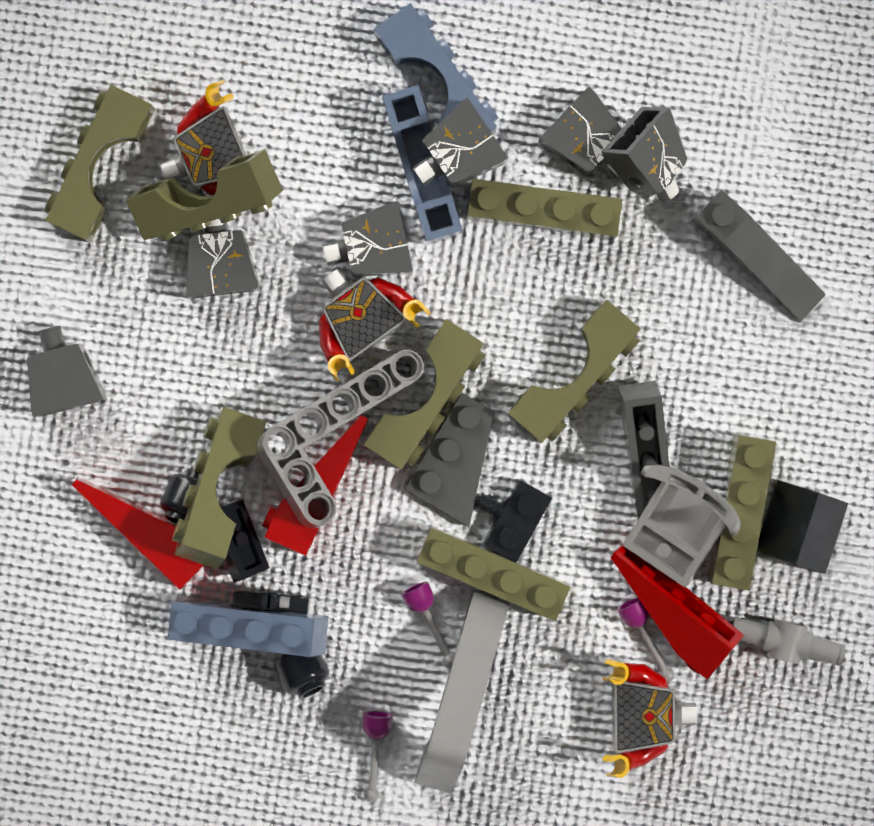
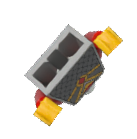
M224 80L208 85L205 95L191 106L178 125V135L173 138L179 155L159 163L166 179L173 177L175 180H178L188 175L193 187L196 190L201 189L207 196L215 195L217 171L234 158L246 155L225 106L219 108V105L228 103L234 98L232 93L223 97L220 95L219 88L225 83Z
M340 268L330 273L322 280V283L334 299L322 307L324 314L320 317L318 324L320 347L328 362V370L333 379L339 382L337 372L342 368H348L351 375H353L355 371L350 362L361 356L407 321L418 328L420 325L414 320L415 315L418 312L424 311L430 316V310L421 301L415 300L401 286L379 277L372 278L371 280L363 277L352 285Z
M606 659L605 664L614 667L613 674L610 677H602L604 681L612 683V748L615 753L621 754H606L603 757V761H614L615 764L614 770L611 773H606L607 777L623 778L629 770L646 765L666 752L668 744L675 743V725H696L697 706L696 703H675V689L668 685L663 675L645 664L621 663L612 659Z

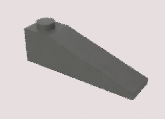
M722 189L691 220L799 322L826 295L764 229Z
M655 380L618 386L637 521L662 482L643 476L641 474L642 469L646 465L670 467L662 396Z

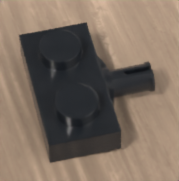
M520 479L516 482L510 495L501 503L481 492L478 498L489 503L490 506L479 500H476L474 505L493 515L491 529L482 544L513 562L518 561L552 500V497Z
M241 499L221 507L226 516L236 524L225 559L233 583L270 569L244 500Z
M234 591L232 607L257 611L273 610L308 614L311 597L279 595L272 591L267 593Z

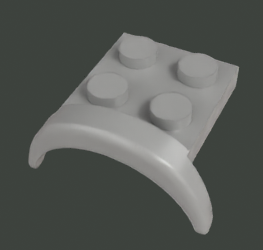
M646 465L642 469L641 474L662 482L623 546L683 587H686L691 582L725 526L728 527L730 534L736 536L740 530L741 521L738 513L727 500L694 477L671 467Z

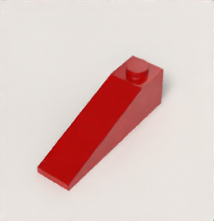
M363 415L353 423L314 466L332 497L335 495L369 418ZM305 476L296 485V487H302L304 485ZM285 498L280 502L278 508L270 507L262 524V527L268 529L265 538L304 556L308 554L319 528L303 526ZM311 500L308 504L309 515L316 520H321L325 514L324 506L316 500Z
M83 478L76 479L71 484L179 590L205 566L174 555L178 543L172 541L176 527L175 523Z
M622 544L610 558L677 655L686 662L692 671L701 674L708 680L743 638L744 634L687 587H683Z

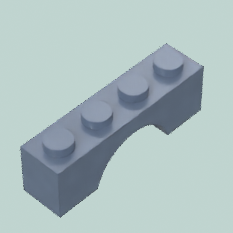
M410 3L374 28V35L395 65L418 63L431 68L440 76L447 89L448 103L438 124L463 100L468 98L491 133L496 132L497 126L494 121L499 119L487 100L480 103L473 93V90L477 88L473 79L465 69L459 73L451 61L455 58V54L444 39L436 40L430 31L434 25L422 8L416 11Z
M419 85L383 95V103L426 245L462 234L463 230L452 193L444 175L442 174L424 186L412 169L413 166L430 156L423 146L422 140L432 129Z
M196 600L171 602L168 640L314 657L325 654L329 616L248 610L225 606L221 603Z

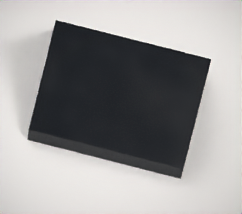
M776 480L761 526L757 552L826 574L849 503Z

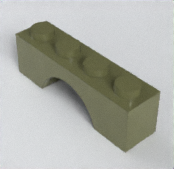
M110 85L107 92L101 91L93 108V111L97 112L91 126L86 124L78 137L77 145L81 147L75 159L69 158L61 173V179L64 180L59 193L53 192L47 201L44 212L48 213L45 221L92 243L107 212V208L99 200L94 189L93 175L95 166L99 158L109 148L124 142L141 141L156 110L152 104L113 85Z
M266 149L234 158L218 170L217 189L214 196L205 197L193 194L183 188L172 177L143 186L128 197L126 202L143 240L159 236L160 241H165L180 234L182 229L189 228L190 232H196L209 226L211 221L219 219L221 223L232 221L241 216V212L250 210L252 214L263 212L273 206L272 200L283 189Z
M472 178L467 220L502 225L535 226L566 231L576 235L614 240L618 237L623 199Z
M607 299L580 328L587 346L586 363L580 375L572 383L558 389H545L531 385L507 413L540 443H543L546 438L551 442L557 438L567 426L562 422L564 417L571 409L577 414L591 398L586 393L595 382L602 385L616 369L611 365L620 353L626 357L640 341L635 335L641 328Z
M446 319L426 349L436 370V386L430 400L421 409L411 414H384L364 446L401 470L405 464L413 467L425 449L418 444L426 432L433 436L445 418L439 413L446 401L454 404L465 388V385L459 381L467 369L474 373L486 354L480 351L484 343Z
M223 407L216 418L210 417L203 436L209 439L206 451L200 450L193 468V472L199 473L196 485H189L183 501V506L188 507L185 520H178L173 533L172 541L178 542L174 555L218 569L225 561L236 524L226 516L218 503L216 495L217 479L226 470L249 466L257 455V442L263 434L266 421L227 407Z
M733 434L727 467L725 500L738 513L741 527L737 535L733 536L730 534L728 527L725 526L714 543L707 581L711 584L750 591L776 441Z
M432 525L416 561L419 564L553 621L557 620L571 587L564 581L501 557Z

